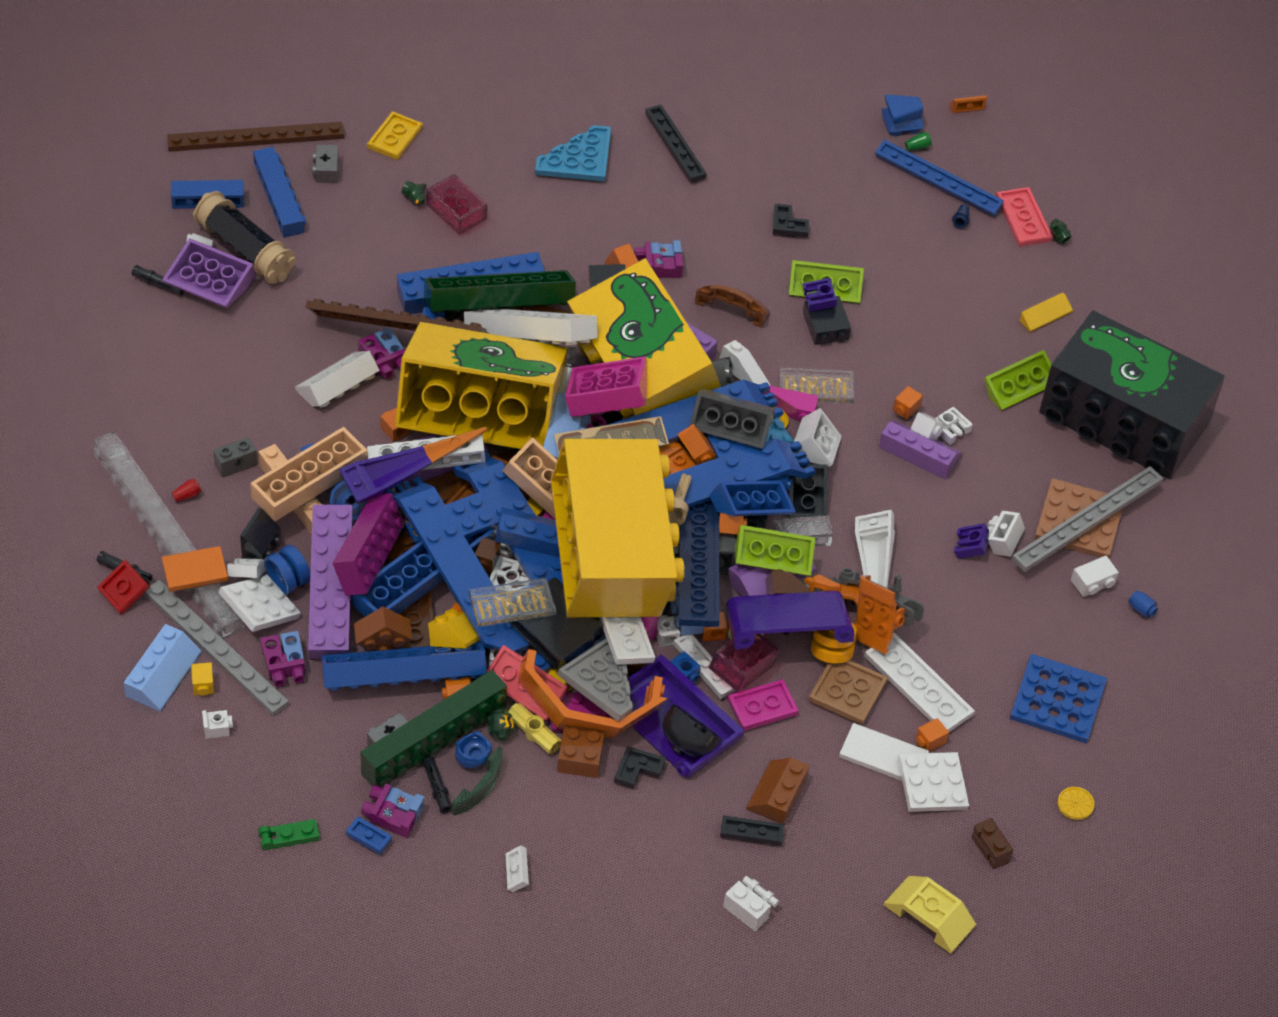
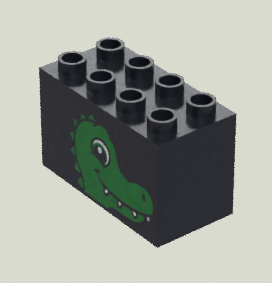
M1092 310L1052 363L1039 413L1044 415L1053 424H1062L1076 431L1084 440L1095 441L1109 448L1117 457L1128 458L1142 465L1145 469L1152 467L1159 475L1171 480L1210 424L1225 375Z

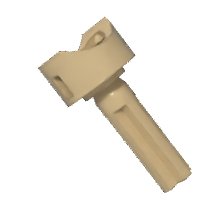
M685 473L682 474L674 495L673 512H668L669 522L677 523L678 526L685 522L689 511V506L684 499L692 477L690 475L687 476Z

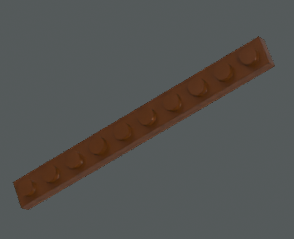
M342 121L167 134L169 152L344 139Z

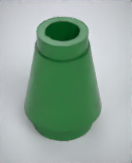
M921 132L905 142L907 151L926 149L932 145L928 132Z

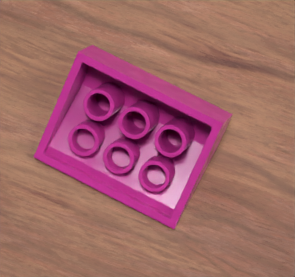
M646 356L573 367L565 395L570 416L581 417L586 414H601L606 411H620L626 408L645 406L647 398Z

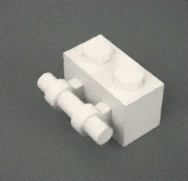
M1002 511L999 517L993 516L992 520H989L987 524L989 529L987 545L990 544L993 554L1011 557L1025 527L1020 513Z
M745 876L742 883L738 881L725 894L723 907L756 932L769 919L771 905L776 907L779 904V900L774 897L771 891L763 889L758 881Z

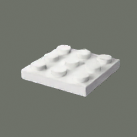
M268 575L220 587L219 590L222 598L252 632L299 619L301 612Z
M958 752L899 754L898 762L909 812L967 810L969 808Z

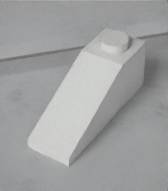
M736 340L723 346L719 359L731 357L732 367L729 368H731L735 377L739 380H746L756 384L767 382L770 385L748 349Z

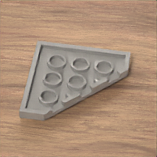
M607 638L559 669L557 675L617 721H620L632 711L629 681H627V665H616Z

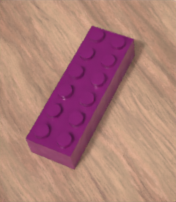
M392 493L381 494L367 501L333 561L334 569L345 596L367 594L404 527V519L400 516L398 504L394 500Z

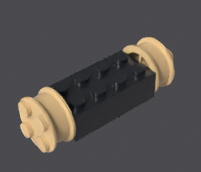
M214 191L205 193L202 196L201 201L193 212L194 221L198 225L204 226L207 233L222 236V240L234 246V250L237 253L245 255L247 257L246 260L254 265L255 272L258 275H263L265 281L269 284L285 281L297 261L295 253L290 249H285V245L281 241H275L243 213L235 209V204L231 200L225 199L221 192Z

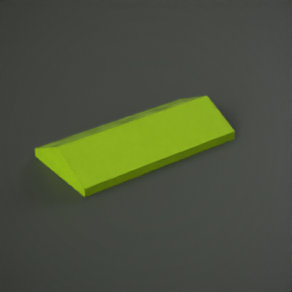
M792 260L789 296L805 297L802 283L830 278L835 296H840L841 302L860 304L864 268Z
M1045 350L984 378L988 396L1000 410L1045 390L1052 365Z
M740 525L735 543V564L770 570L781 569L783 572L811 576L815 537Z

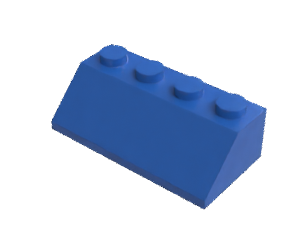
M781 480L720 482L709 495L717 512L731 516L795 514L796 512Z
M501 507L495 542L560 557L555 520Z

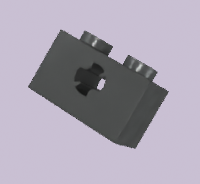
M249 437L213 450L214 465L222 478L257 465L256 449Z

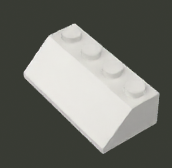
M370 351L353 352L297 385L295 389L312 407L319 406L322 408L330 404L329 400L345 395L344 391L359 387L361 381H368L374 378V374L380 370Z

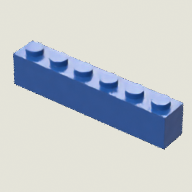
M274 147L253 151L254 166L283 238L304 233L306 219L304 215H301L299 202L296 203L295 201L296 195L294 190L290 189V179L285 177L286 171L284 165L280 164L281 158L279 153L275 152Z

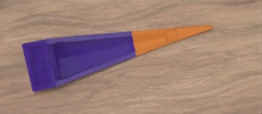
M487 427L416 448L360 460L341 468L340 473L356 503L360 504L370 498H376L486 432Z

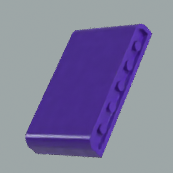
M838 591L736 596L730 598L726 603V616L734 649L751 647L755 641V634L834 629V636L837 641L841 643L854 642V629L843 595Z
M662 654L655 658L654 663H648L627 679L631 692L630 701H632L633 705L632 713L644 705L646 687L649 686L651 680L654 681V676L663 677L662 684L665 685L662 697L668 699L660 709L632 727L665 757L682 777H691L743 738L744 730ZM673 704L687 711L689 715L701 721L721 737L722 741L714 751L704 755L702 758H694L684 752L680 755L672 749L673 744L665 737L662 723L664 716Z

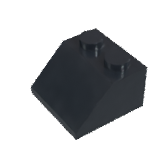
M258 507L240 535L242 559L264 560L282 542L280 526L262 508Z

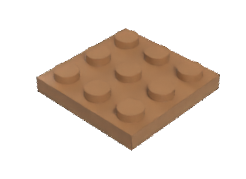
M850 660L844 663H828L811 692L808 701L863 725L886 685L888 677Z

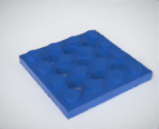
M1031 654L1010 719L1087 744L1107 677ZM1045 674L1049 679H1042L1040 675ZM1060 680H1064V681H1066L1069 685H1066V686L1061 685V684L1059 683V681H1060ZM1083 686V687H1085L1088 691H1086V692L1080 691V690L1078 689V687ZM1035 690H1042L1045 694L1039 695ZM1054 696H1061L1064 700L1058 701ZM1073 702H1080L1083 706L1077 707ZM1030 705L1038 706L1039 710L1031 709ZM1050 711H1055V712H1057L1059 715H1058V716H1052V715L1049 714V712H1050ZM1074 717L1078 722H1071L1068 718Z

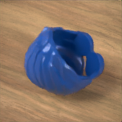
M475 731L464 736L456 743V761L464 768H478L486 763L493 747L488 739L480 732Z

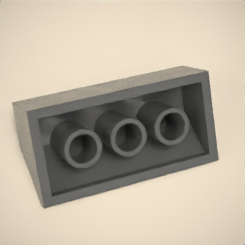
M702 388L697 395L690 426L694 424L701 432L763 449L772 424L775 408Z

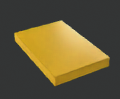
M392 111L369 140L367 148L398 160L421 131L423 123Z

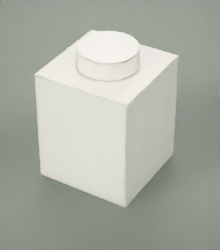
M918 412L911 430L929 439L937 440L943 431L944 423L928 414Z

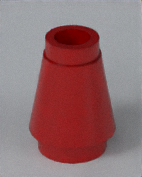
M194 478L192 480L188 479L171 494L177 503L196 497L202 491Z

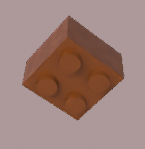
M384 606L354 623L356 644L370 651L398 649L413 640L410 619Z
M564 725L557 772L598 778L605 731Z

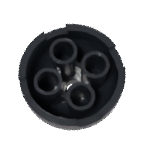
M673 704L664 716L662 723L664 735L673 744L672 749L680 755L684 752L691 757L702 758L704 755L714 751L722 741L721 737L692 715H689L687 711L676 704Z

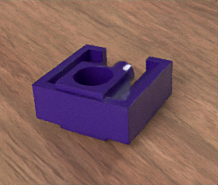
M830 278L802 283L809 312L837 307V299Z
M985 523L957 529V535L960 538L957 544L961 548L955 546L954 553L958 559L986 554L989 529Z

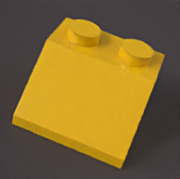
M454 609L445 611L443 615L436 616L433 621L428 623L430 646L466 649L480 640L465 614Z

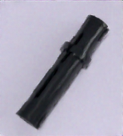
M135 265L132 269V276L145 280L147 284L152 283L179 296L184 293L183 290L162 281L164 277L156 274L152 269L149 271L139 265Z
M105 551L100 552L102 556L99 554L97 556L98 563L114 570L123 562ZM133 564L132 567L149 585L153 575L139 569L138 565Z
M427 757L422 761V764L433 790L432 796L437 801L440 813L446 814L453 809L448 798L449 792L444 787L434 757Z

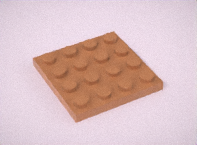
M1052 478L1034 539H1039L1108 493ZM1122 509L1064 546V548L1100 558L1107 556L1109 559Z

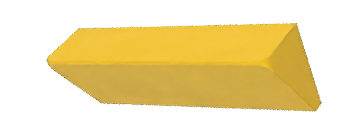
M1062 292L1023 311L1019 321L1029 332H1032L1072 313L1073 309L1066 295Z

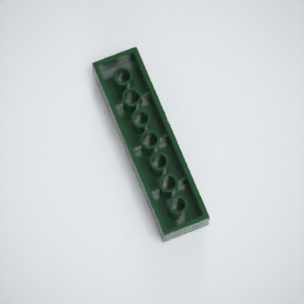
M568 270L424 278V300L430 310L435 313H442L444 310L460 312L462 309L477 311L480 308L494 310L498 309V307H533L540 304L542 306H551L557 303L569 305L567 301L576 297V281Z
M493 670L471 682L360 752L361 775L372 787L373 785L384 787L385 784H389L393 779L403 776L412 767L422 764L425 758L438 754L441 749L447 745L454 744L458 738L468 735L477 726L484 725L493 716L503 713L506 709L507 685Z

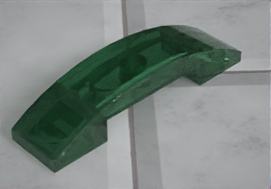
M499 746L487 760L488 772L471 792L463 789L452 802V814L454 816L476 806L492 790L501 771L502 747Z

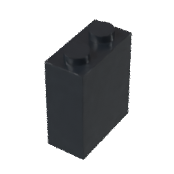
M836 296L837 307L809 312L807 300L804 301L803 315L814 345L842 342L850 339L851 326L840 296Z

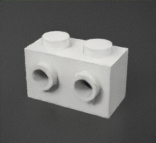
M1104 556L1075 568L1071 581L1080 594L1085 597L1087 595H1094L1104 588L1114 586L1119 572L1108 557Z

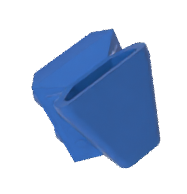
M884 95L887 108H881L888 134L899 136L903 132L916 134L919 130L923 129V104L920 97Z

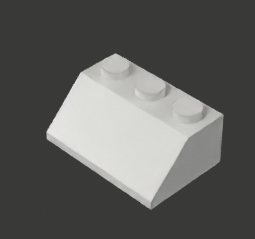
M821 408L802 417L794 442L799 441L802 448L795 453L804 451L811 463L826 464L830 467L833 464L842 436Z

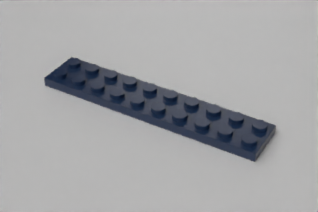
M712 500L690 507L685 522L680 525L679 558H682L684 562V578L682 582H679L680 626L719 627V512L715 510Z

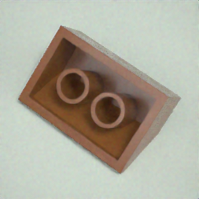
M791 757L770 761L746 810L784 824L807 780L810 765Z

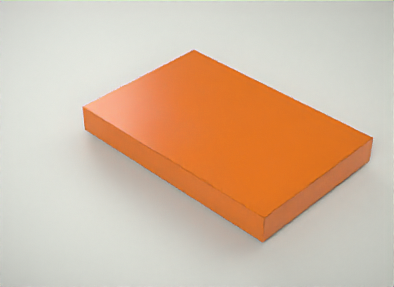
M221 546L162 557L169 592L228 581Z

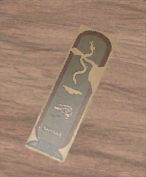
M661 416L554 434L559 453L564 439H658V446L669 444Z

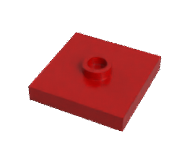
M124 560L97 588L114 608L123 615L150 586L132 565Z

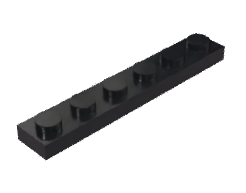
M660 104L647 108L645 111L646 116L690 183L705 179L707 176L706 171L663 106Z

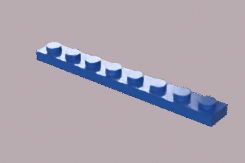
M885 139L875 151V156L993 217L996 216L1004 204V200Z

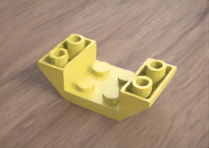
M908 876L884 902V906L899 917L906 911L936 933L934 942L950 954L976 926L964 903L929 877Z

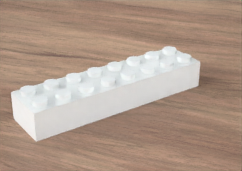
M488 308L464 312V324L470 325L471 322L479 323L481 327L487 329L486 331L489 334L517 339L524 338L534 342L537 339L540 343L552 341V344H563V342H566V345H577V341L579 343H589L590 339L598 338L597 315L511 309L491 310Z

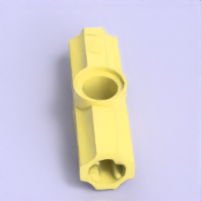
M521 703L514 704L508 711L507 715L512 716L514 723L525 732L526 738L536 742L548 754L555 753L561 746L562 740L544 725L543 719L540 716L533 715Z

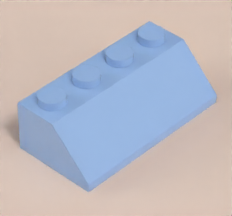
M558 393L543 447L558 459L559 452L554 434L587 429L588 424L591 423V415L571 417L565 395Z
M165 624L124 681L125 697L161 712L191 669V664L196 662L202 651L183 631Z

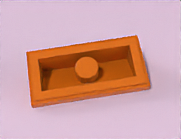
M987 95L954 99L950 102L949 106L952 113L985 109Z

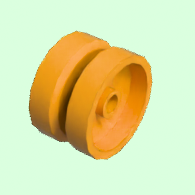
M852 623L854 642L848 643L837 641L834 636V629L813 631L812 654L817 659L828 663H844L849 661L854 655L857 634L856 626Z

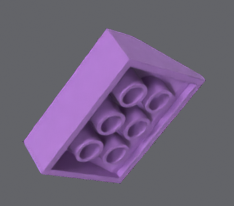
M189 238L162 281L227 308L248 289L256 274L252 263Z

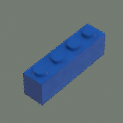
M244 180L171 181L172 209L196 208L205 193L214 191L221 192L225 199L231 200L235 204V208H244Z

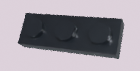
M723 815L720 837L781 846L784 824Z

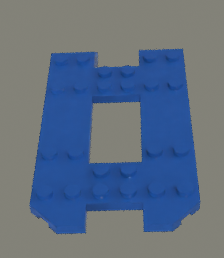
M741 380L711 390L769 407L778 405V401L773 393L762 394L770 390L767 382L756 384ZM697 395L612 424L661 416L668 442H675L680 440L678 433L690 426ZM781 407L775 408L773 419L784 414ZM704 433L717 459L670 474L668 478H663L664 488L673 489L675 495L682 474L690 475L692 479L684 499L690 508L710 501L709 495L720 482L768 481L786 474L805 479L813 476L816 471L812 466L801 468L809 465L810 460L804 451L793 453L801 450L802 445L799 441L788 443L772 439L765 442L762 449Z
M484 451L486 461L484 463L464 465L465 469L461 465L452 466L455 475L469 481L476 493L446 505L435 487L423 483L419 476L412 478L414 488L410 486L408 481H403L402 485L399 483L395 486L398 494H394L392 489L384 492V494L392 493L394 500L402 508L483 646L489 649L496 648L500 650L505 645L516 653L528 649L529 643L503 617L504 609L499 598H504L506 603L509 594L503 597L499 595L472 599L497 595L499 593L465 538L498 526L501 507L535 515L517 484L502 471L505 467L504 463L491 458L488 452ZM508 545L533 584L518 591L530 590L538 583L542 582L545 584L554 577L563 584L560 557ZM527 591L518 593L514 592L515 594H512L509 603L516 600L519 594H524ZM492 599H497L502 615L501 618H497L498 615ZM486 601L490 604V609L488 610L492 614L490 619L482 620L476 602ZM481 602L485 619L489 618V614L484 611L486 610L487 605L484 602Z

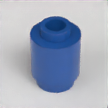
M1137 590L1129 598L1128 603L1131 604V607L1145 618L1153 617L1158 611V603L1144 592Z

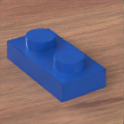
M358 816L346 830V836L379 855L382 854L392 841V835Z

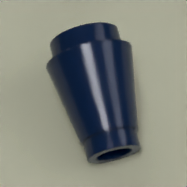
M960 205L953 215L952 222L955 227L964 228L969 224L970 208L968 205Z

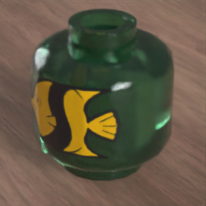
M498 709L492 711L491 715L488 716L489 735L497 738L498 741L509 739V736L515 731L513 715L505 709Z

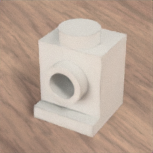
M661 615V617H658L656 633L659 647L672 646L674 640L680 637V631L675 627L674 616Z
M206 710L202 711L205 739L230 736L229 728H233L232 715L228 716L227 710L207 713Z

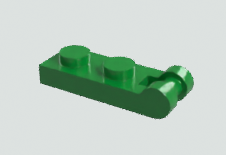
M316 819L272 827L261 826L258 829L259 836L262 838L260 843L263 850L320 841Z

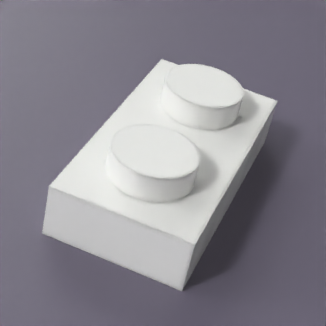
M520 845L505 853L507 888L511 892L529 885L527 849Z

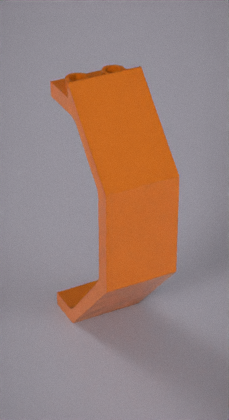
M528 649L521 661L519 682L557 728L564 729V725L601 730L605 731V738L613 739L660 709L668 699L662 697L665 685L662 684L663 677L654 676V681L651 680L649 686L646 687L644 705L620 721L573 711L561 702L535 671L536 651Z

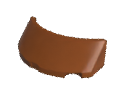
M709 285L698 288L696 291L695 304L704 306L707 301L713 303L715 299L743 308L746 310L747 317L751 315L754 318L753 325L762 328L770 314V311L756 298L733 287Z

